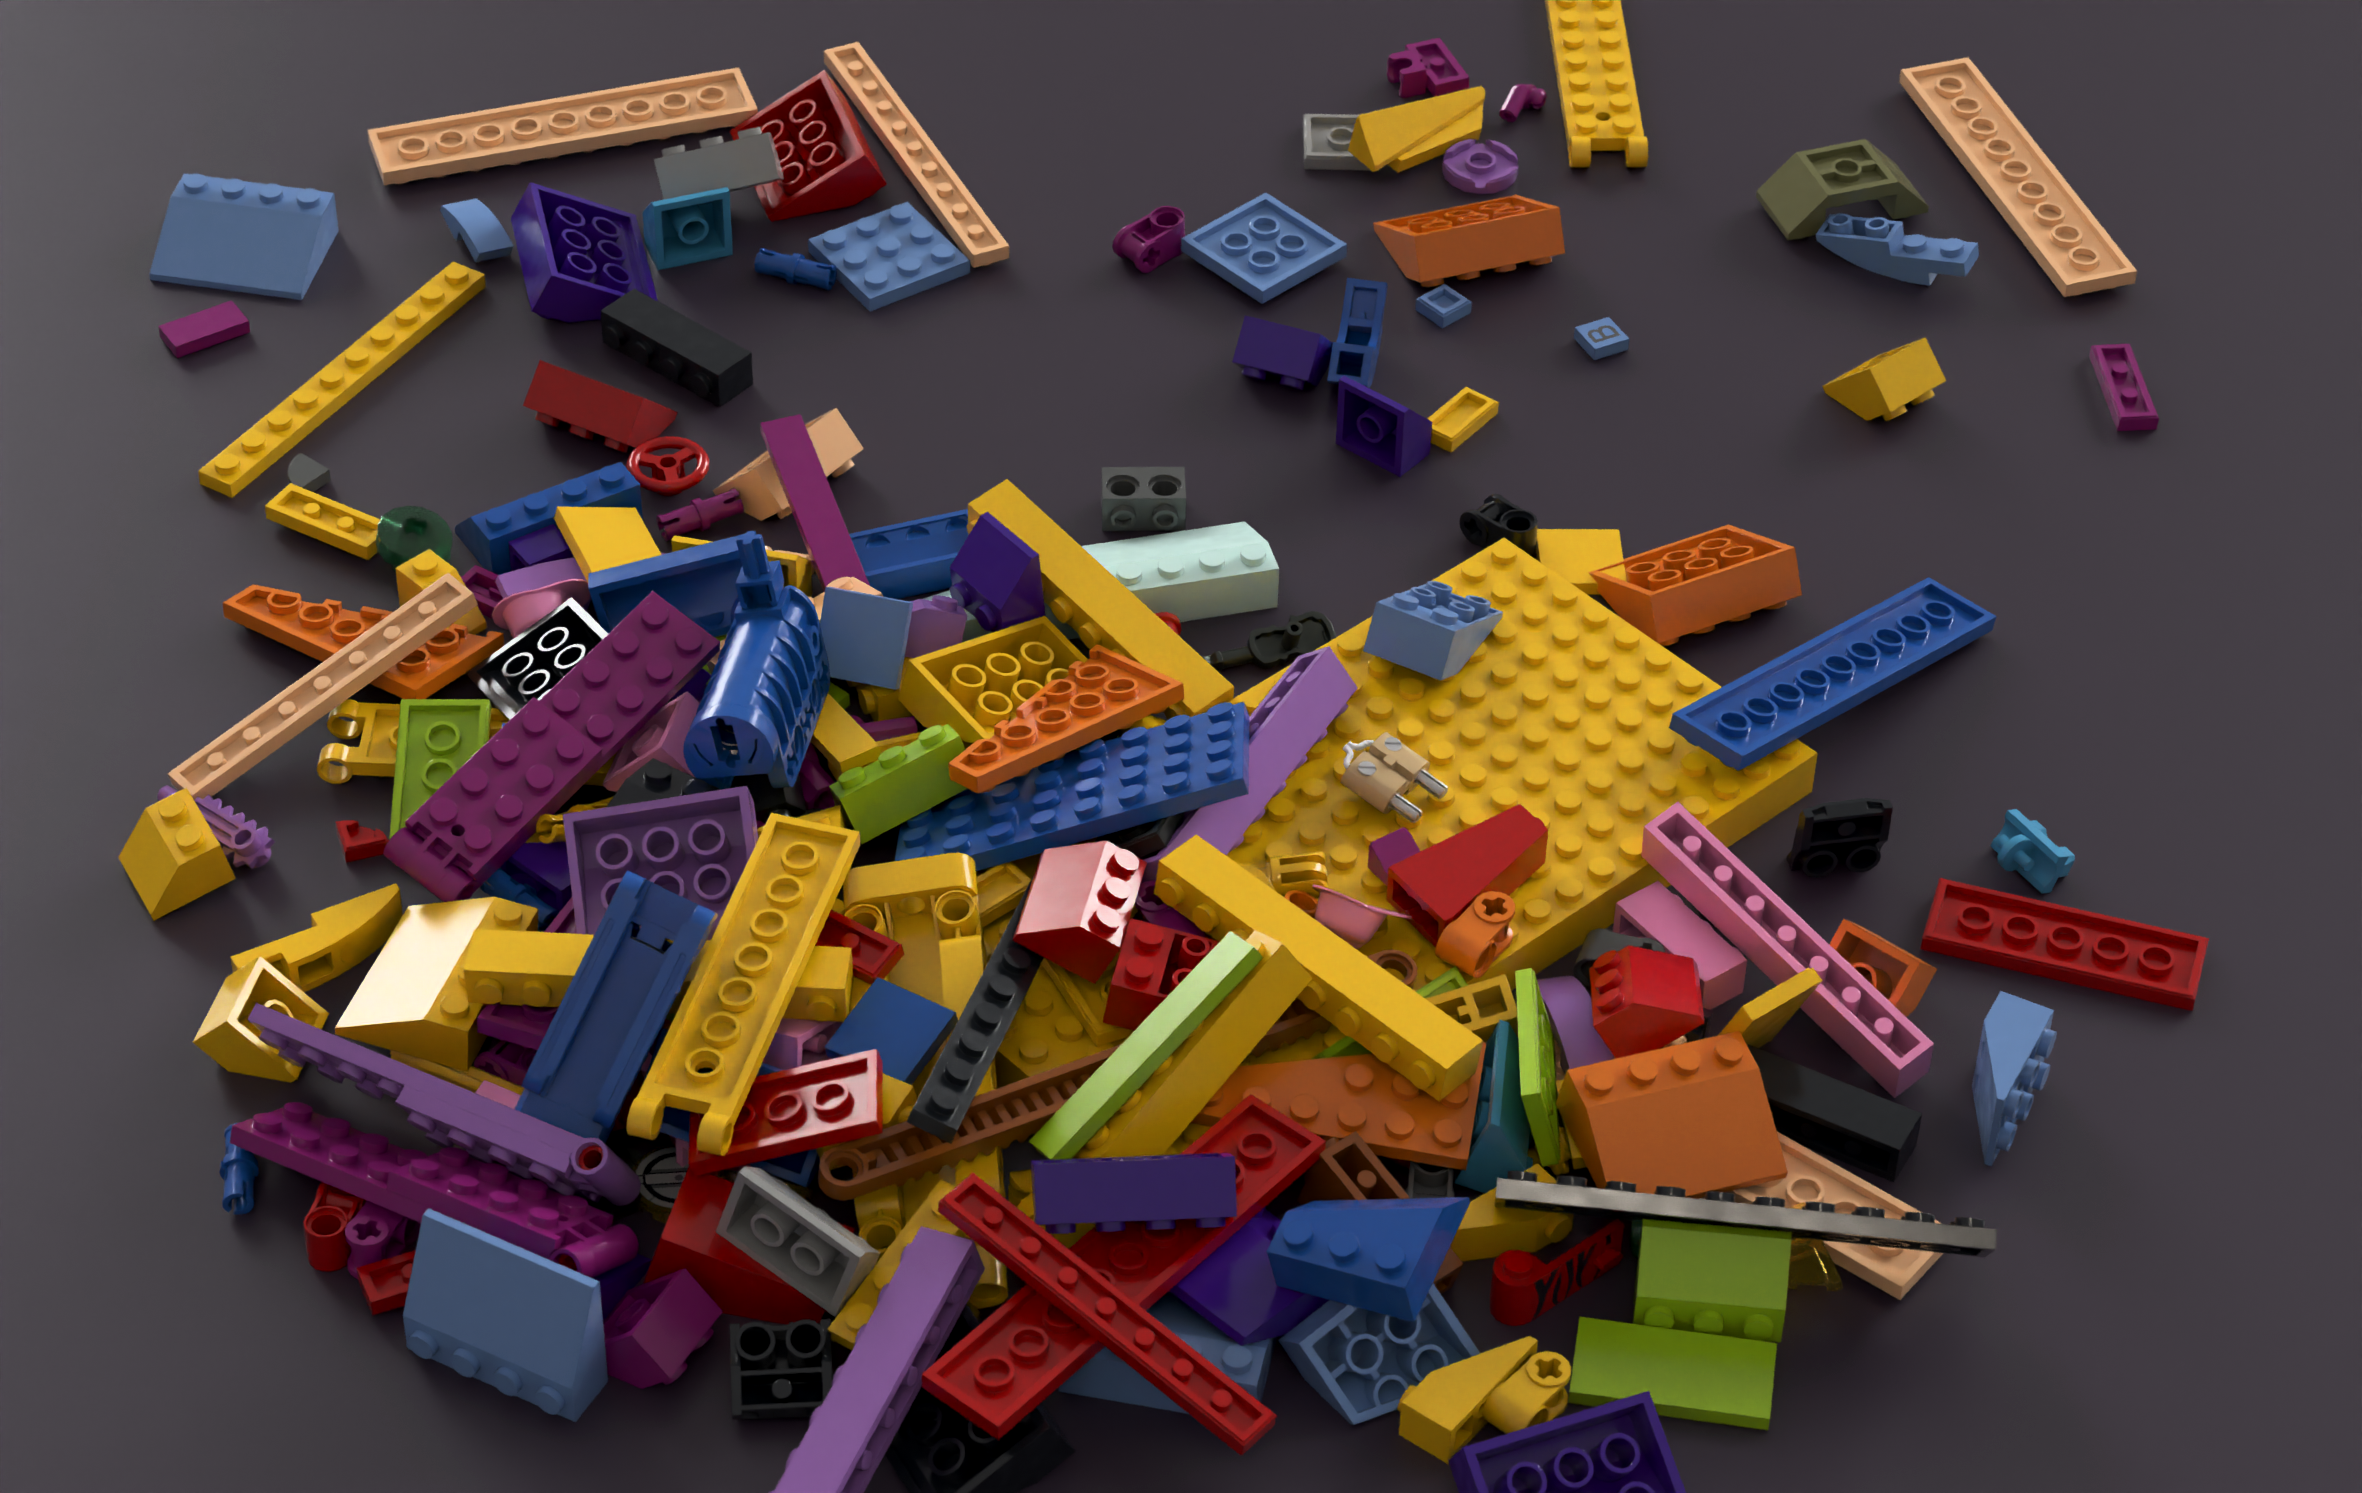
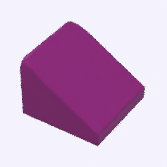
M1403 827L1370 843L1368 868L1387 886L1388 867L1421 851L1410 832Z

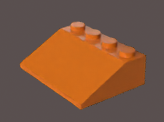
M1519 195L1373 223L1375 233L1405 277L1420 282L1422 287L1444 284V278L1456 275L1457 279L1460 280L1477 278L1480 276L1481 270L1493 268V272L1512 271L1516 269V263L1529 261L1530 265L1547 264L1552 262V256L1565 254L1560 207Z
M1725 525L1625 558L1623 559L1624 561L1588 572L1598 583V593L1619 617L1661 646L1675 644L1679 641L1680 636L1689 633L1702 634L1715 629V624L1724 621L1736 622L1746 620L1751 617V612L1760 609L1784 607L1787 604V600L1802 595L1795 547L1731 525ZM1624 564L1627 582L1599 571Z
M1740 1031L1572 1068L1566 1071L1556 1106L1597 1188L1605 1189L1607 1181H1620L1636 1184V1192L1654 1194L1657 1186H1668L1686 1189L1685 1197L1699 1199L1706 1196L1707 1191H1733L1783 1179L1788 1174L1760 1069Z

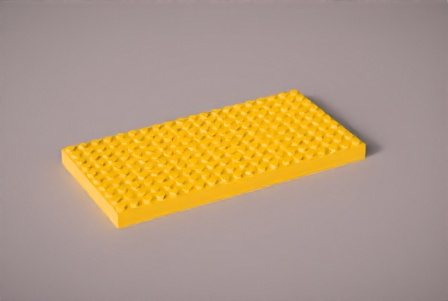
M1502 538L1432 580L1452 587L1451 593L1465 598L1467 595H1474L1487 599L1491 602V608L1503 612L1501 620L1458 674L1444 680H1438L1364 652L1363 649L1372 616L1316 649L1330 646L1358 688L1346 702L1348 704L1346 711L1333 719L1327 726V735L1313 745L1305 754L1307 756L1306 762L1291 772L1285 780L1286 787L1284 790L1269 800L1264 807L1265 814L1247 828L1243 833V842L1237 848L1228 852L1226 856L1236 863L1263 868L1266 867L1267 862H1270V857L1323 851L1326 858L1325 867L1327 869L1329 889L1351 897L1363 904L1398 912L1386 900L1387 886L1368 868L1370 843L1405 827L1412 835L1420 851H1423L1521 804L1534 817L1539 818L1548 829L1545 863L1509 895L1515 903V915L1509 923L1513 931L1512 943L1509 948L1504 950L1491 964L1487 972L1478 979L1458 969L1468 985L1506 974L1512 991L1516 988L1515 971L1532 968V971L1538 974L1583 944L1591 930L1598 928L1606 929L1614 923L1616 902L1657 881L1666 888L1671 886L1641 856L1643 831L1646 824L1679 802L1728 848L1812 792L1818 753L1796 739L1738 771L1724 765L1720 759L1699 746L1690 744L1683 736L1669 728L1672 714L1720 689L1721 686L1506 538ZM1290 665L1228 702L1232 704L1245 702L1250 716ZM1383 733H1389L1430 763L1427 772L1448 786L1447 793L1444 797L1438 799L1417 785L1407 796L1403 794L1402 797L1422 810L1421 818L1416 823L1410 822L1393 809L1387 814H1383L1341 783L1343 774L1346 771L1343 763L1347 756L1343 747L1349 741L1355 744L1365 740L1375 741ZM1366 747V748H1364V749H1362V750H1357V751H1356V750H1352V751H1353V758H1352L1350 764H1351V763L1354 761V759H1356L1364 750H1365L1366 752H1368L1369 749H1370V747ZM1097 837L1081 841L1078 843H1074L1072 845L1092 843L1096 841ZM1042 853L1011 862L1027 877L1032 879ZM993 867L976 871V877ZM1135 904L1130 917L1132 919L1138 912V909L1136 908ZM1016 908L983 927V938L988 962ZM1393 915L1386 916L1370 941L1357 948L1365 956L1390 949L1408 954L1417 966V976L1413 987L1415 992L1454 967L1438 958L1435 954L1436 948L1405 918ZM1041 964L995 1055L997 1088L1118 1046L1128 1037L1096 1047ZM1391 968L1385 969L1400 981L1404 980V976L1400 971ZM1331 1025L1326 1033L1321 1034L1317 1030L1309 1039L1305 1040L1303 1036L1298 1037L1295 1043L1290 1046L1287 1042H1284L1276 1051L1272 1052L1270 1048L1266 1049L1260 1057L1256 1058L1254 1054H1251L1239 1066L1309 1060L1347 1035L1343 1034L1335 1025ZM1190 1123L1164 1155L1182 1153L1209 1130L1211 1126Z

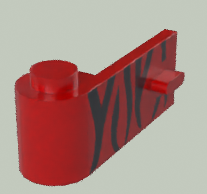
M1618 1219L1614 1220L1547 1265L1527 1251L1509 1250L1501 1253L1493 1264L1489 1302L1491 1314L1496 1320L1506 1325L1521 1326L1527 1324L1618 1265L1623 1258L1621 1246L1624 1224Z

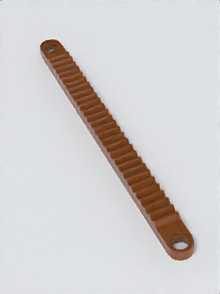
M1390 949L1367 956L1383 969L1391 968L1400 971L1404 976V980L1401 982L1413 989L1417 976V966L1408 954ZM1296 998L1247 1057L1251 1054H1254L1256 1058L1260 1057L1268 1048L1272 1052L1276 1051L1284 1042H1287L1289 1046L1293 1045L1298 1037L1301 1036L1305 1040L1309 1039L1317 1030L1321 1034L1326 1033L1333 1024L1314 1010L1307 1008L1302 1001ZM1120 1045L975 1096L951 1144L905 1121L883 1129L882 1134L852 1140L827 1150L820 1159L817 1179L819 1187L825 1195L833 1199L850 1200L896 1184L898 1188L902 1187L909 1178L913 1177L915 1181L921 1180L924 1174L929 1171L933 1175L938 1174L943 1166L948 1165L950 1168H954L964 1158L971 1162L978 1153L983 1152L985 1156L990 1155L997 1146H1001L1004 1150L1014 1140L1023 1143L1030 1134H1036ZM844 1165L852 1168L856 1172V1176L851 1180L841 1181L834 1178L830 1174V1170L835 1166Z

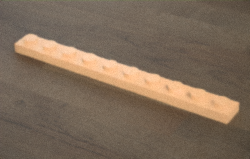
M855 42L824 50L825 65L961 252L970 260L972 267L986 266L1009 259L1008 243L860 43Z

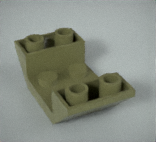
M1866 139L1795 152L1756 191V198L1787 240L1803 239L1816 235L1825 222L1826 208L1841 207L1846 204L1878 199L1892 219L1908 218L1913 215L1928 213L1929 208L1896 163Z

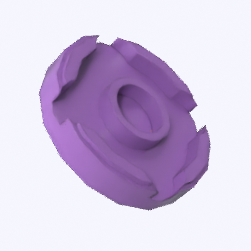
M1467 139L1452 145L1446 150L1442 164V172L1446 181L1457 189L1475 194L1497 193L1509 188L1515 183L1519 168L1517 156L1508 146L1494 140H1486V144H1476V139Z

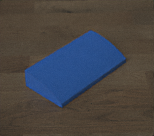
M968 509L850 533L849 535L870 586L880 591L883 597L893 599L950 588L952 586L950 566L969 536L967 531Z
M746 533L588 573V589L600 626L609 634L638 604L654 591L713 637L727 634L731 627V608L738 595L735 583L742 568L736 538L738 536H745Z

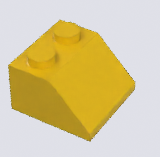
M1925 337L1879 354L1822 387L1827 395L1866 421L1879 416H1883L1884 420L1888 421L1907 411L1906 403L1911 401L1914 406L1933 397L1935 394L1932 389L1945 382L1946 379Z
M187 787L145 808L118 857L153 921L236 879L221 845Z
M259 956L226 977L193 1043L229 1072L292 1083L297 1080L303 1067L284 1060L278 1055L280 1050L261 1041L259 1036L262 1032L247 1020L255 1004L258 1003L322 1030L329 1013Z

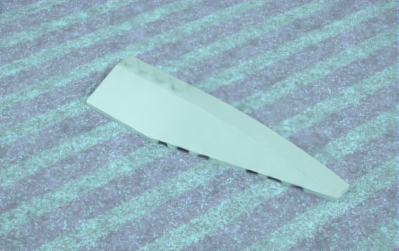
M1246 522L1081 546L1153 613L1170 612L1176 615L1180 622L1278 607V564L1268 541ZM950 590L936 594L952 598ZM933 596L924 599L932 601ZM1044 602L1046 617L1068 639L1080 638L1079 634L1070 625L1060 622L1054 616L1051 608ZM964 609L967 614L962 642L993 633L984 630L978 620Z

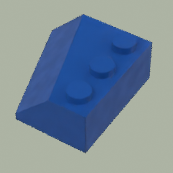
M1469 1197L1312 1201L1286 1211L1267 1249L1276 1286L1415 1322L1469 1207Z

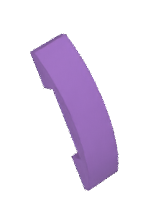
M1572 975L1537 979L1551 1029L1560 1048V1066L1564 1074H1566L1568 1069L1614 1059L1612 1052L1593 1027L1592 1001L1582 983Z

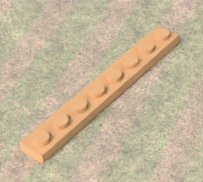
M445 574L167 773L172 785L179 791L187 787L194 800L197 797L204 799L207 795L212 797L476 607L478 604L474 593L451 574Z

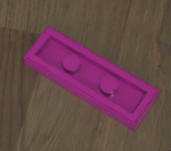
M2131 345L2091 346L2089 358L2117 431L2157 429L2159 417Z

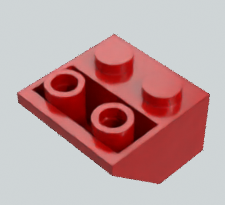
M1130 918L1111 981L1102 1023L1135 1031L1220 941Z

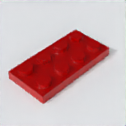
M877 1049L756 1076L734 1124L731 1144L724 1156L702 1152L697 1149V1136L704 1114L690 1111L688 1164L694 1176L882 1134L883 1061Z

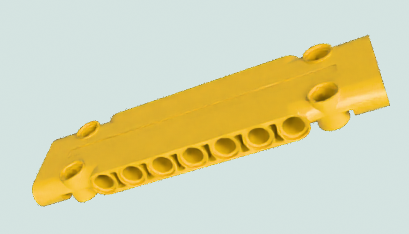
M947 853L861 866L849 870L843 882L844 916L902 944L903 957L884 980L956 1012L959 1020L988 964L983 928L979 918L974 859L963 853ZM854 976L848 1015L871 986ZM953 1030L913 1082L912 1086H914L917 1099ZM995 1057L975 1096L997 1089ZM1001 1146L995 1147L992 1153L987 1156L983 1152L978 1153L971 1162L964 1158L954 1168L945 1165L938 1174L933 1175L931 1171L926 1172L921 1180L915 1181L913 1177L909 1178L902 1187L898 1188L896 1184L854 1198L856 1217L860 1229L859 1237L863 1238L870 1246L880 1252L877 1262L940 1179L957 1186L970 1174L974 1173L1006 1199ZM853 1170V1178H855L856 1172ZM965 1234L964 1237H963V1238H966V1239L973 1240V1239H971V1238H970L968 1235H966V1234ZM974 1241L985 1270L968 1301L976 1309L999 1305L1008 1297L1006 1266Z

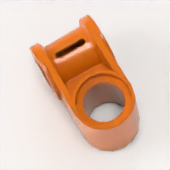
M1489 891L1479 895L1455 921H1452L1444 929L1436 945V956L1476 979L1482 977L1491 964L1512 943L1513 931L1509 925L1515 915V903L1512 898L1498 891Z

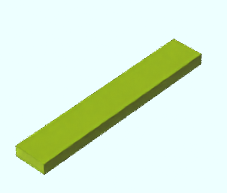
M1229 931L1029 1140L1032 1146L1048 1160L1072 1159L1263 958L1255 947Z

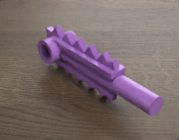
M168 785L163 786L158 792V800L160 801L178 791ZM207 795L204 799L197 797L194 800L221 845L226 858L234 857L233 864L235 867L247 864L253 869L261 867L269 861L271 857L270 847L275 841L268 837L266 826L256 830L257 822L254 819L244 823L245 815L243 812L233 815L234 808L231 805L221 808L222 801L220 798L213 800L210 795Z

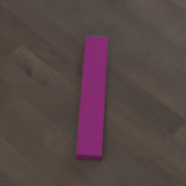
M801 414L760 423L761 435L823 591L825 592V588L829 583L841 577H855L870 586Z

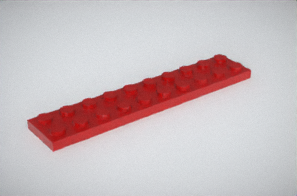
M1250 1094L1180 1153L1228 1152L1235 1156L1237 1217H1225L1226 1226L1199 1228L1196 1227L1195 1219H1175L1176 1228L1148 1230L1146 1229V1221H1126V1230L1097 1232L1095 1226L1072 1245L1069 1250L1144 1310H1148L1319 1160L1320 1154L1325 1150L1326 1141ZM1027 1284L922 1373V1388L999 1440L1105 1346Z

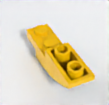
M395 883L312 913L311 928L231 956L233 973L261 956L303 992L314 989L340 976L374 953L389 939L403 916L400 888Z

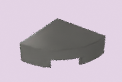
M299 453L288 467L289 484L292 483L315 492L331 481L330 469L305 454Z

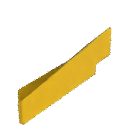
M1482 86L1360 114L1355 122L1348 151L1372 172L1378 171L1388 164L1399 173L1445 154L1446 150L1455 143L1467 139H1476L1477 141L1482 130L1485 89Z

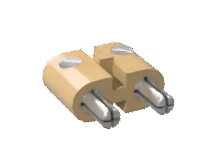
M1387 732L1380 735L1375 741L1365 740L1359 744L1349 741L1343 747L1347 756L1343 763L1346 771L1343 774L1341 783L1383 814H1387L1393 809L1410 822L1416 823L1421 818L1422 810L1402 797L1403 794L1407 796L1417 785L1438 799H1441L1447 793L1448 786L1427 772L1430 763ZM1366 747H1370V749H1369L1368 752H1366V751L1364 750V751H1363L1356 759H1354V761L1350 764V762H1351V760H1352V758H1353V751H1352V750H1356V751H1357V750H1362V749H1364V748H1366Z

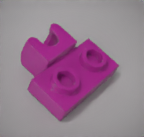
M1440 37L1407 44L1405 51L1390 54L1388 57L1387 79L1390 83L1400 82L1399 96L1401 98L1425 94L1426 87L1434 97L1469 89L1470 77Z

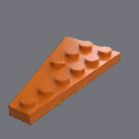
M1486 1043L1482 1044L1476 1073L1440 1102L1424 1090L1417 1088L1409 1079L1387 1063L1380 1061L1372 1053L1238 1066L1191 1123L1212 1127L1247 1096L1252 1094L1325 1141L1333 1137L1342 1140L1356 1131L1375 1155L1466 1171Z

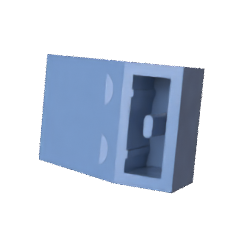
M1428 581L1426 584L1411 587L1410 590L1395 593L1394 596L1376 602L1363 651L1435 679L1444 680L1459 673L1501 620L1503 612L1491 608V602L1487 599L1474 595H1467L1465 598L1451 593L1452 587L1447 584Z
M2000 991L1984 1019L1972 1082L1984 1163L1992 1166L2000 1150L2008 1151L2017 1131L2015 1122L2017 1119L2025 1121L2034 1099V1095L2031 1094L2034 1089L2041 1091L2044 1087L2050 1071V1064L2044 1063V1059L2049 1057L2057 1036V1032L2051 1030L2054 1010Z

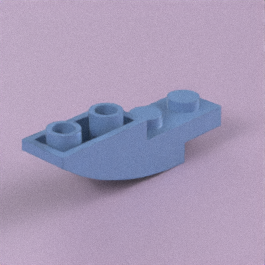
M1845 213L1830 214L1816 233L1817 242L1845 260L1871 272L1920 285L1930 286L1938 274L1966 277L1979 257L1978 243L1966 242L1958 238H1928L1920 234L1904 235L1903 222L1887 220L1883 217L1863 218L1853 217Z

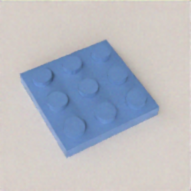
M1264 193L1181 238V251L1263 304L1347 257V244L1268 193Z
M908 202L895 205L890 209L861 218L858 221L808 239V252L819 263L835 265L837 268L836 279L870 312L970 273V260Z

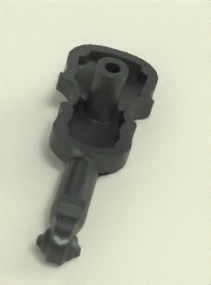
M1309 611L1299 616L1290 615L1287 626L1276 627L1275 625H1270L1268 628L1252 630L1247 646L1222 652L1218 650L1211 655L1202 657L1217 671L1251 662L1266 669L1277 664L1284 665L1287 660L1296 659L1300 655L1312 652L1336 638V634L1331 622L1325 615L1320 612Z

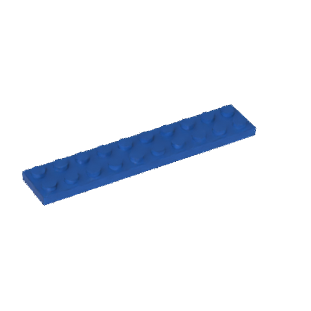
M1928 577L1672 714L1669 728L1683 736L1690 744L1699 746L1720 759L1724 765L1740 771L1991 632L1997 616Z

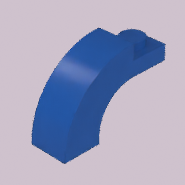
M1347 278L1338 338L1332 345L1327 379L1329 384L1339 385V379L1346 376L1370 388L1375 374L1383 331L1382 321L1388 287L1387 282Z

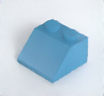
M728 187L654 201L642 212L644 244L657 270L733 255L730 191Z

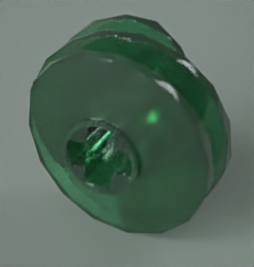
M403 506L385 513L379 521L376 535L377 552L385 562L392 565V570L395 573L396 567L428 549L449 563L453 545L452 532L447 522L437 513L424 507Z

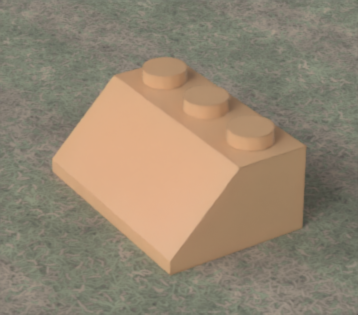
M837 408L805 424L826 477L832 474L836 478L855 465L851 458L864 448ZM768 450L713 490L715 495H719L735 488L739 493V497H736V500H742L744 512L760 521L774 514H777L779 519H782L792 513Z

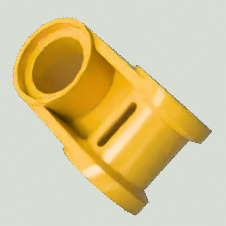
M1550 1351L1539 1352L1531 1356L1508 1380L1500 1383L1491 1392L1483 1406L1482 1418L1505 1434L1554 1420L1567 1408L1568 1394L1564 1387L1569 1382L1571 1376L1569 1361L1563 1355Z

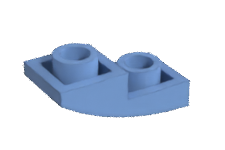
M477 198L441 205L440 212L455 241L464 240L475 263L511 254L514 245L508 234L489 208Z

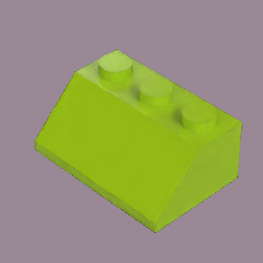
M949 724L929 727L919 734L916 741L904 747L895 746L889 748L879 755L876 762L864 768L855 767L842 773L838 781L829 786L835 806L841 805L847 827L850 830L860 831V843L863 844L968 789L950 780L948 763L966 748L959 734Z
M1643 1219L1634 1285L1633 1324L1781 1343L1787 1302L1792 1232Z

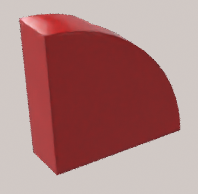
M354 820L335 822L337 836L346 863L384 855L383 852L389 840L383 831L377 828L372 830L359 826V822Z

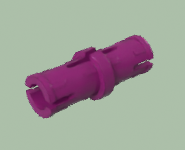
M733 488L703 501L700 498H696L690 501L689 506L656 516L659 531L663 529L665 531L661 533V536L665 541H668L674 535L679 536L696 529L702 532L710 529L712 523L737 514H743L742 500H736V497H739L738 491Z

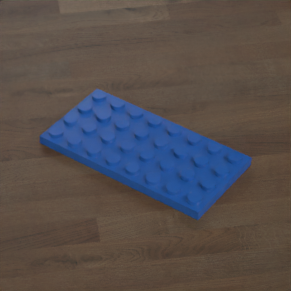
M1229 702L1214 705L1205 713L1192 717L1178 715L1167 720L1164 725L1150 729L1136 727L1126 731L1119 738L1105 742L1101 739H1096L1079 747L1077 750L1066 753L1059 760L1048 761L1031 769L1024 776L1014 777L998 784L995 789L989 792L978 794L970 789H966L900 824L895 861L947 853H963L974 859L976 871L1043 853L1045 849L1071 845L1249 794L1250 717L1245 702L1237 704Z

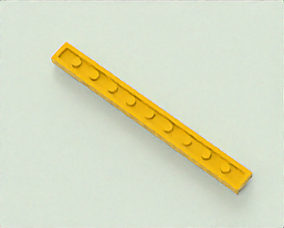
M454 261L203 466L198 471L200 484L233 498L486 287L485 274Z

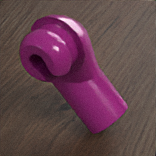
M1517 84L1513 86L1499 111V116L1507 122H1515L1522 108L1529 109L1531 106L1535 109H1541L1547 98L1545 90L1536 89V85Z

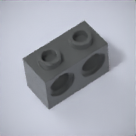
M1101 467L1102 531H1185V467Z

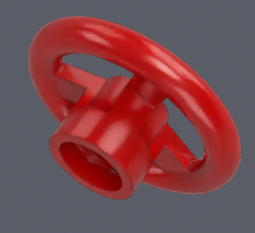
M665 436L653 438L638 445L630 453L626 467L642 488L657 492L660 495L673 496L700 483L708 473L710 461L706 451L696 442L682 437ZM660 449L680 450L673 455L656 456L649 454ZM696 458V469L688 476H685L684 463ZM639 465L652 468V478L644 475L640 471Z

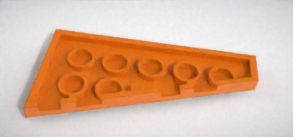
M254 584L223 602L225 618L321 662L327 660L392 613V611L363 606L360 612L342 609L341 601L326 599L322 604L302 601L300 593ZM452 623L449 628L442 630L374 679L370 684L402 699H427L504 646V633L489 631L486 637L468 634L467 626Z
M1097 644L1089 650L1090 658L1085 663L1075 661L1068 667L1069 675L1065 679L1050 681L1016 709L1017 717L1011 722L1002 720L995 725L994 736L990 739L975 741L948 763L950 780L978 794L992 791L998 784L1014 777L1024 776L1031 769L1048 761L1059 760L1072 750L1100 739L1118 729L1129 728L1134 722L1146 716L1165 711L1168 706L1184 699L1183 683Z

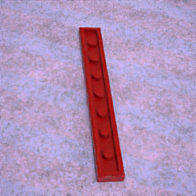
M974 1173L970 1174L939 1201L938 1212L1239 1455L1242 1456L1275 1425L1276 1414Z

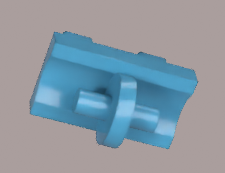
M2017 809L2007 810L2004 816V826L1990 845L1998 853L1997 863L2006 871L2017 870L2041 894L2050 893L2057 879L2068 875L2075 861V855L2067 847H2058L2047 836L2046 828L2037 820L2029 821Z

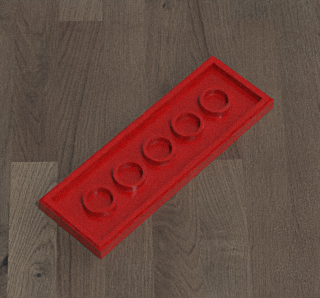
M1939 878L1922 937L1921 949L2193 1011L2209 938Z

